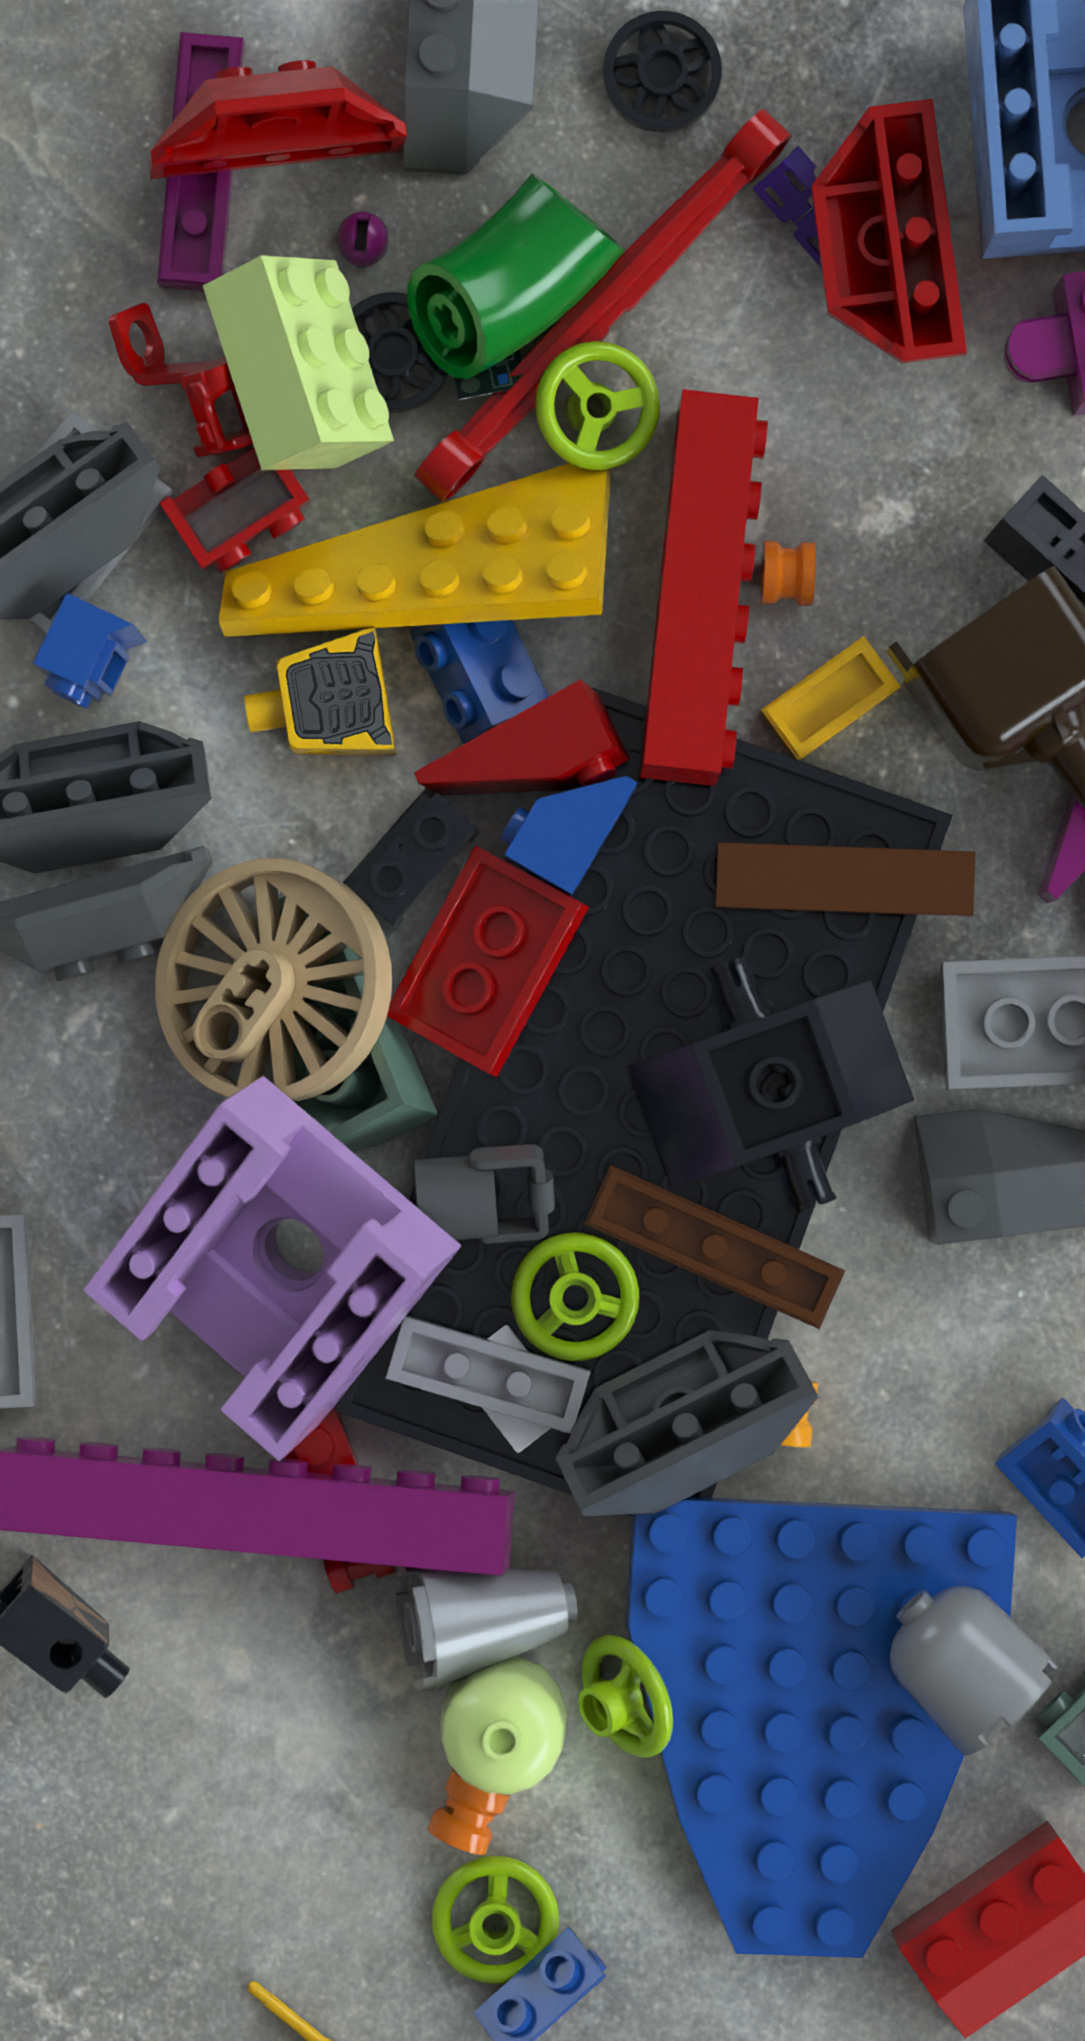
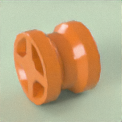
M764 540L760 571V603L774 605L779 599H793L799 606H812L816 578L815 542H801L796 548L782 547L778 541Z

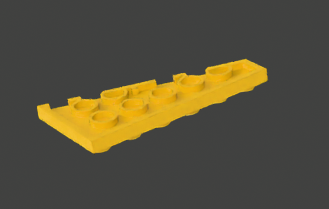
M567 463L225 571L218 620L224 637L602 615L612 469L589 470Z

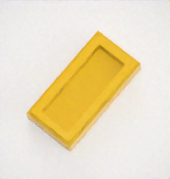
M863 636L762 708L760 713L792 758L800 761L898 691L901 686L865 636Z

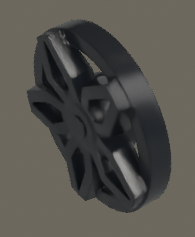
M672 11L648 12L631 19L623 25L614 35L607 48L603 67L605 90L616 111L633 126L641 130L653 132L677 131L698 121L714 103L722 77L720 53L710 33L694 19ZM664 25L681 28L695 38L680 41L675 47L671 45L672 38ZM652 26L661 44L649 47L648 27ZM639 31L638 48L642 55L630 53L616 57L625 41ZM705 49L693 63H687L684 53ZM710 60L711 82L705 93L699 81L688 74L697 73ZM634 66L637 68V75L629 77L613 70ZM616 84L628 89L640 86V89L635 93L634 108L625 102ZM683 87L691 90L699 102L697 105L680 97L679 92ZM649 95L657 98L658 104L646 116L642 114L644 99ZM668 98L671 99L675 108L686 112L677 117L659 118L666 109Z
M386 292L360 301L352 307L356 322L365 314L366 332L371 337L369 340L365 339L369 348L368 361L371 369L374 370L372 373L377 389L378 382L382 377L391 379L392 386L384 400L389 413H401L416 409L431 400L444 385L448 373L438 368L428 355L418 353V351H422L424 348L420 340L416 341L411 334L414 330L412 320L408 319L402 327L398 326V318L388 307L389 305L408 307L407 294ZM377 308L389 323V326H384L378 330L375 328L373 309ZM416 364L424 366L433 377V380L428 381L414 376L412 371ZM403 377L410 386L423 389L409 398L395 400L401 390V378Z

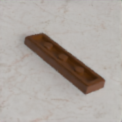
M717 843L715 908L972 917L974 912L975 851Z
M609 1165L584 1221V1224L817 1329H820L846 1271L612 1165Z

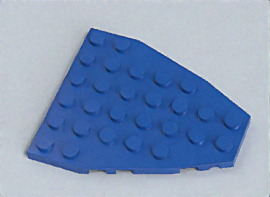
M688 1497L658 1513L632 1514L625 1623L630 1641L640 1648L651 1660L666 1686L673 1711V1730L668 1745L660 1752L676 1816L736 1954L864 1957L932 1837L964 1758V1755L956 1749L899 1683L891 1670L889 1655L893 1638L903 1626L896 1616L909 1600L923 1590L933 1597L949 1587L968 1586L985 1593L1011 1618L1017 1515L1005 1511ZM642 1683L644 1695L647 1703L649 1704L652 1720L654 1723L651 1701Z

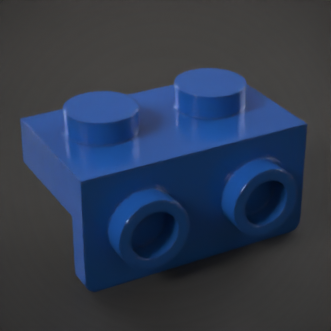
M512 620L419 625L411 630L410 634L415 644L416 657L420 665L428 671L442 700V708L447 721L456 729L464 744L549 697Z

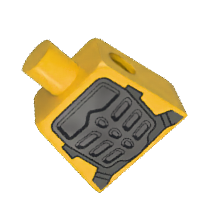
M375 628L364 629L280 658L276 661L280 689L244 695L250 733L287 727L290 749L296 755L390 756L397 754L379 641Z

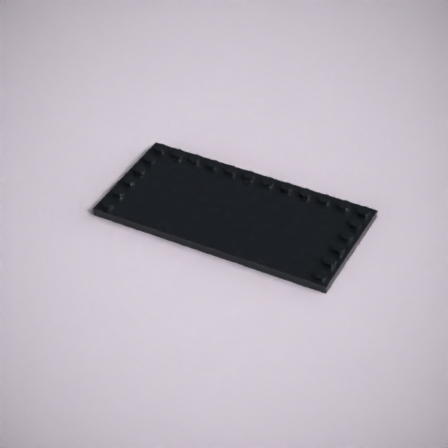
M593 687L592 689L599 694L630 757L628 761L615 767L617 772L610 780L627 776L638 782L636 789L572 895V898L587 905L589 909L498 1076H492L459 1058L424 1157L426 1159L470 1155L475 1149L526 1144L539 1146L543 1150L545 1169L552 1172L554 1179L555 1209L548 1214L549 1231L544 1238L530 1241L486 1244L479 1242L477 1239L456 1240L461 1247L407 1314L414 1318L484 1339H488L503 1326L508 1325L528 1352L590 1370L577 1419L596 1387L709 1330L751 1335L768 1340L778 1312L773 1308L585 1225L584 1221L609 1165L797 1249L801 1247L814 1208L797 1213L796 1204L780 1159H772L771 1155L672 1188L628 1066L725 1032L724 1025L730 1023L713 974L711 975L709 968L727 962L734 984L739 987L731 961L747 954L750 957L749 962L766 1009L773 1008L775 1013L870 979L883 1012L917 915L715 908L717 843L941 850L953 816L740 739H736L733 768L721 769L716 786L639 778L646 706ZM555 790L554 794L562 793L569 790ZM767 1065L762 1068L764 1078L756 1083L759 1094H770L773 1101L777 1102L782 1099L781 1088L790 1084L789 1077L786 1072L775 1073L771 1065ZM842 1129L821 1136V1142L816 1144L826 1173ZM531 1166L494 1169L497 1221L535 1218V1214L529 1208L527 1177L532 1171ZM808 1180L807 1185L815 1205L817 1199L811 1182ZM415 1182L409 1201L417 1207ZM572 1232L592 1234L617 1247L630 1262L639 1286L638 1313L627 1336L606 1354L584 1361L557 1359L534 1347L519 1329L511 1305L513 1279L520 1263L529 1251L550 1237ZM574 1252L579 1272L593 1278L598 1284L601 1294L620 1298L618 1281L609 1266L591 1254ZM555 1257L548 1260L539 1269L531 1286L530 1302L536 1320L551 1307L550 1291L555 1281L560 1278ZM578 1285L568 1287L563 1293V1302L571 1309L582 1308L588 1300L587 1291ZM597 1313L592 1320L581 1325H571L563 1322L551 1335L570 1342L586 1341L603 1333L615 1318ZM403 1320L340 1398L334 1411L572 1495L555 1459L562 1445L567 1444L570 1437L569 1433L551 1428L520 1453H517L482 1407L386 1379ZM717 1483L690 1497L712 1498Z

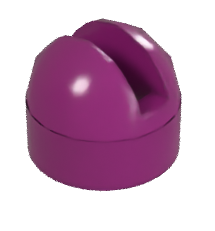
M369 212L352 213L342 221L337 233L341 254L348 262L357 266H370L377 263L383 258L388 248L389 240L385 224L379 217ZM358 223H368L366 251L355 250Z

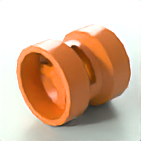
M452 1768L445 1785L448 1795L446 1799L447 1805L435 1809L427 1830L430 1834L450 1846L472 1854L485 1855L493 1837L488 1824L493 1821L494 1816L503 1813L510 1795L485 1793L464 1782Z

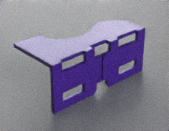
M797 146L752 189L781 222L786 223L791 219L794 223L812 208L807 199L811 197V186L816 180L813 171L817 166ZM787 170L805 188L801 193L784 174ZM769 186L785 203L781 208L765 191ZM812 209L795 224L798 229L794 232V237L821 267L819 252L808 240L811 236L817 240L814 210Z

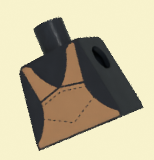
M33 1555L28 1558L0 1590V1645L58 1690L68 1693L82 1679L100 1695L107 1698L126 1678L130 1667L107 1649L110 1645L109 1624ZM61 1639L75 1640L69 1644L59 1642Z

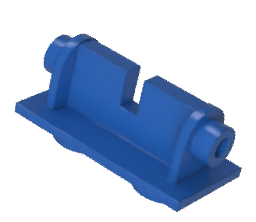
M568 1926L475 2010L473 2014L492 2041H535L589 1991L602 1982L606 1977L603 1971L607 1967L591 1948L587 1950L574 1931Z

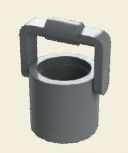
M526 1144L475 1149L470 1155L415 1159L417 1208L454 1240L477 1239L481 1243L490 1244L539 1240L548 1234V1214L555 1209L554 1179L552 1172L545 1169L543 1150L539 1146ZM531 1166L532 1171L527 1177L529 1208L535 1214V1218L497 1221L494 1169Z

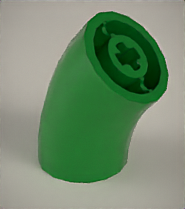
M531 173L504 205L477 230L452 248L412 271L407 286V297L413 328L424 350L439 368L454 378L470 379L519 350L560 319L605 275L625 249L572 202L540 177Z

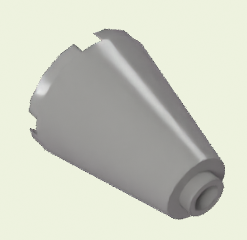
M402 1566L397 1568L396 1578L408 1576L409 1592L396 1594L397 1610L407 1666L420 1664L424 1676L422 1679L412 1681L415 1689L419 1692L435 1690L563 1637L568 1632V1622L577 1620V1601L571 1582L562 1583L556 1571L509 1568L501 1576Z

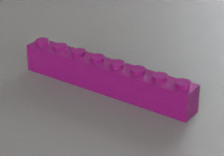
M17 1437L16 1447L11 1446L0 1450V1530L501 1576L510 1566L515 1490L499 1489L500 1479L495 1477L461 1476V1484L459 1486L436 1484V1473L397 1470L396 1480L371 1478V1467L351 1464H334L332 1474L307 1472L308 1462L295 1459H282L281 1461L269 1459V1469L244 1467V1456L226 1453H207L205 1463L181 1461L180 1450L169 1448H143L142 1458L117 1456L118 1445L100 1442H81L79 1444V1452L55 1450L56 1440L43 1437Z

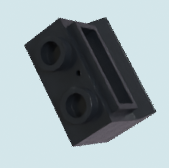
M425 788L343 883L397 929L404 921L402 915L467 841L472 843L478 837L479 830L439 793L436 792L434 794Z

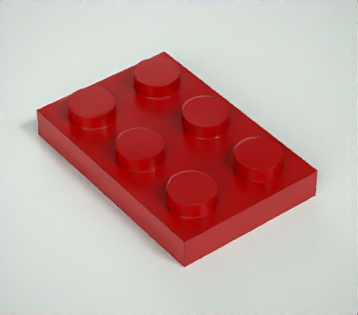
M475 845L393 995L387 1017L482 1071L497 1077L589 907Z

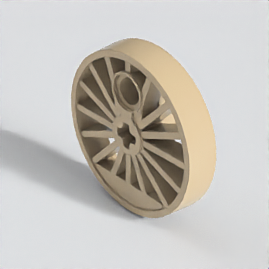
M281 858L254 859L238 863L215 874L200 885L183 903L166 933L159 951L155 975L157 1013L169 1047L184 1069L197 1081L210 1090L228 1098L264 1075L270 1048L274 1085L294 1102L310 1099L337 1086L361 1065L377 1042L388 1014L392 991V966L387 942L379 922L362 898L341 881L315 867ZM252 885H255L258 925L241 894L242 890ZM278 890L286 896L281 918ZM223 905L245 947L211 919ZM307 913L309 916L304 922L305 914ZM326 930L331 932L330 935L319 941ZM201 933L234 959L235 962L231 965L193 955ZM347 947L363 958L320 966ZM190 967L224 976L219 984L187 990ZM364 975L362 999L310 986V984ZM307 998L357 1011L358 1014L350 1033L339 1026ZM205 1003L198 1013L194 1025H192L188 1006ZM237 1020L239 1035L236 1042L230 1046L228 1040L229 1029ZM307 1021L339 1047V1050L328 1062ZM293 1041L310 1073V1076L298 1082L296 1080ZM233 1063L242 1064L238 1082L226 1075V1072Z

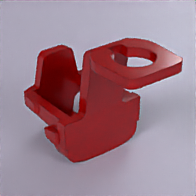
M140 303L109 317V327L119 360L125 371L133 377L136 383L142 386L181 383L182 388H185L197 423L196 429L202 442L193 447L196 457L227 452L253 444L225 356L214 361L163 364L164 346L148 304ZM131 323L137 324L144 335L146 342L144 359L134 351L129 338ZM231 390L243 429L224 435L215 409V401L225 392Z

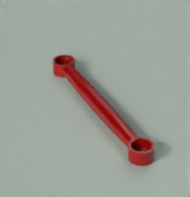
M765 109L757 112L731 139L722 152L721 158L627 248L605 275L557 321L508 377L524 375L509 390L493 393L460 431L455 430L442 440L419 466L415 473V478L442 503L447 502L460 491L481 467L486 459V455L536 407L538 385L549 364L560 353L572 346L584 342L603 341L609 334V329L625 312H630L644 298L747 182L750 184L771 166L789 144L792 134Z

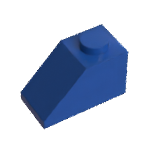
M624 776L538 798L530 812L519 806L500 840L510 845L504 854L505 860L572 897L631 798L638 782Z

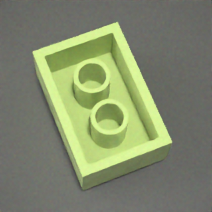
M261 255L203 285L261 470L334 469L394 442L388 423V407L383 396L378 392L368 361L369 348L365 338L358 330L349 302V286L344 275L340 272L336 260Z

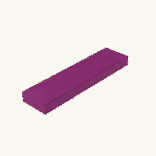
M180 32L172 122L205 80L215 79V73L220 70L243 67L245 42L242 37ZM233 170L168 177L166 179L157 276L159 288L204 292L203 285L224 275Z

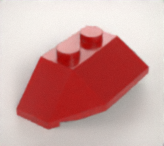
M298 60L280 65L278 72L253 75L252 68L249 67L226 68L216 72L215 79H208L202 83L151 149L148 165L150 179L397 153L401 152L407 137L406 125L333 66L316 68L314 61Z
M933 98L868 107L855 128L811 186L827 315L901 364L966 356V340Z

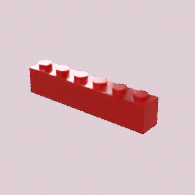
M682 389L676 418L639 778L716 786L721 769L733 768L737 730L726 729L728 705L739 706L743 680V668L732 666L734 643L745 644L749 621V605L738 604L740 581L751 582L756 549L755 543L744 542L747 519H758L762 482L751 481L753 458H764L768 431V421L757 419L759 398Z

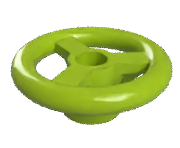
M584 342L560 353L546 368L536 393V417L546 442L561 458L584 469L608 470L630 462L649 444L659 420V392L650 370L634 353L610 342ZM588 361L613 363L626 371L637 387L612 392L604 384L591 382L577 365ZM561 380L571 390L565 400L564 413L569 425L579 432L575 444L562 432L555 415V395ZM591 395L597 396L603 402L604 411L600 418L591 416L587 410V400ZM641 407L638 425L624 443L613 449L595 451L600 433L612 425L617 412Z
M572 1232L559 1234L536 1245L520 1263L511 1288L513 1315L526 1339L541 1352L566 1361L593 1359L615 1348L631 1330L639 1308L638 1281L628 1259L610 1242L587 1233ZM574 1252L591 1254L606 1263L618 1281L620 1298L601 1294L595 1280L579 1272ZM555 1257L560 1278L555 1281L550 1291L551 1307L536 1320L530 1302L531 1286L539 1269L548 1260ZM570 1286H581L588 1293V1300L580 1309H571L563 1302V1293ZM597 1313L615 1318L603 1333L586 1341L570 1342L551 1335L563 1322L571 1325H581L592 1320Z
M615 1635L598 1637L589 1644L582 1660L583 1690L578 1697L581 1716L594 1734L600 1737L608 1736L623 1751L642 1758L655 1756L668 1745L673 1730V1711L666 1686L651 1660L635 1644ZM606 1655H615L623 1660L620 1673L611 1680L601 1678L600 1674L601 1663ZM640 1681H642L651 1701L654 1725L643 1707V1697L639 1689Z
M485 1856L461 1865L444 1881L433 1905L432 1930L435 1942L442 1956L460 1974L481 1983L505 1984L557 1937L559 1910L551 1887L533 1867L511 1857ZM489 1875L487 1901H484L475 1908L470 1921L452 1929L451 1912L459 1893L472 1881ZM508 1877L521 1882L534 1896L540 1912L538 1935L521 1924L517 1910L507 1902ZM490 1914H500L507 1920V1925L500 1931H491L485 1927L483 1921ZM473 1943L478 1950L485 1954L502 1955L516 1946L525 1954L512 1962L492 1965L471 1958L462 1948Z

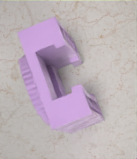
M262 1076L218 1106L83 1291L140 1341H143L155 1331L168 1312H171L245 1377L221 1408V1411L273 1457L281 1461L321 1424L459 1250L461 1245L265 1076ZM282 1220H297L315 1233L324 1253V1261L320 1270L313 1272L298 1270L282 1257L276 1241L277 1229Z

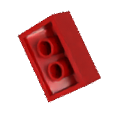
M1048 1821L891 1930L902 1954L933 1999L965 2039L1085 1956V1873Z

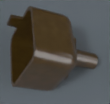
M1055 566L1050 567L937 645L914 664L897 641L888 647L887 654L905 678L903 684L954 756L965 767L976 771H990L992 769L1031 762H1048L1085 809V608Z

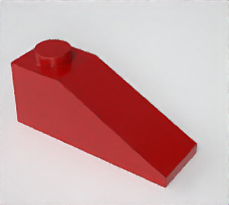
M580 679L415 771L414 775L420 785L434 793H439L441 796L573 790L610 780L617 772L615 767L628 761L630 757L599 694Z

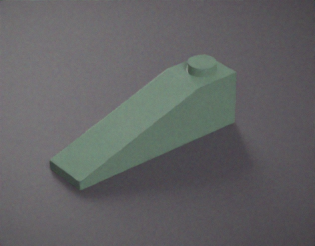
M286 896L279 899L280 918ZM307 913L305 914L304 922L309 916ZM326 930L319 941L330 935L331 932ZM347 947L320 966L362 958ZM364 975L310 984V986L362 999ZM307 998L339 1026L350 1033L358 1014L357 1011ZM386 1017L383 1029L369 1055L350 1076L323 1094L295 1102L351 1151L385 1144L438 1115L416 1058L396 1021L389 1017ZM307 1021L328 1062L339 1050V1047ZM293 1041L296 1080L298 1082L310 1076V1073Z

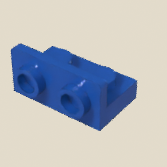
M1061 1398L1051 1407L1047 1417L999 1455L995 1465L1072 1549L1083 1558L1085 1557V1411L1074 1409L1066 1399Z

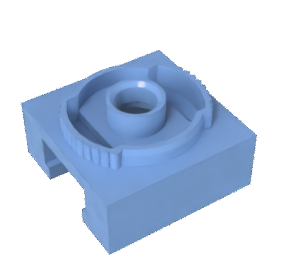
M966 0L963 6L981 257L982 259L1085 252V154L1074 147L1067 133L1068 115L1078 106L1085 104V0Z

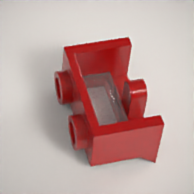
M253 447L227 465L222 463L203 476L204 479L176 498L172 499L169 496L160 502L161 507L202 570L205 571L212 565H215L219 573L222 574L252 554L246 543L268 530L272 538L277 539L302 523L306 518L300 509L310 503V499L291 470H261L255 448Z

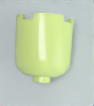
M517 1656L450 1683V1687L442 1701L440 1723L441 1741L448 1763L464 1782L485 1793L510 1795L534 1787L552 1771L563 1750L567 1707L560 1685L544 1666L538 1663L534 1664L523 1657Z

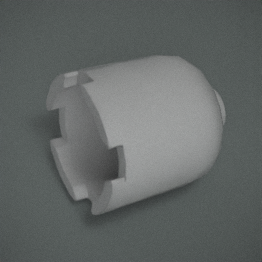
M968 1586L949 1587L933 1597L923 1590L909 1600L896 1616L903 1626L893 1638L889 1655L891 1670L904 1689L963 1755H971L986 1747L989 1743L981 1733L990 1728L1000 1718L1009 1727L1013 1726L1037 1702L1052 1682L1044 1673L1048 1674L1055 1670L1057 1664L989 1596L979 1589Z

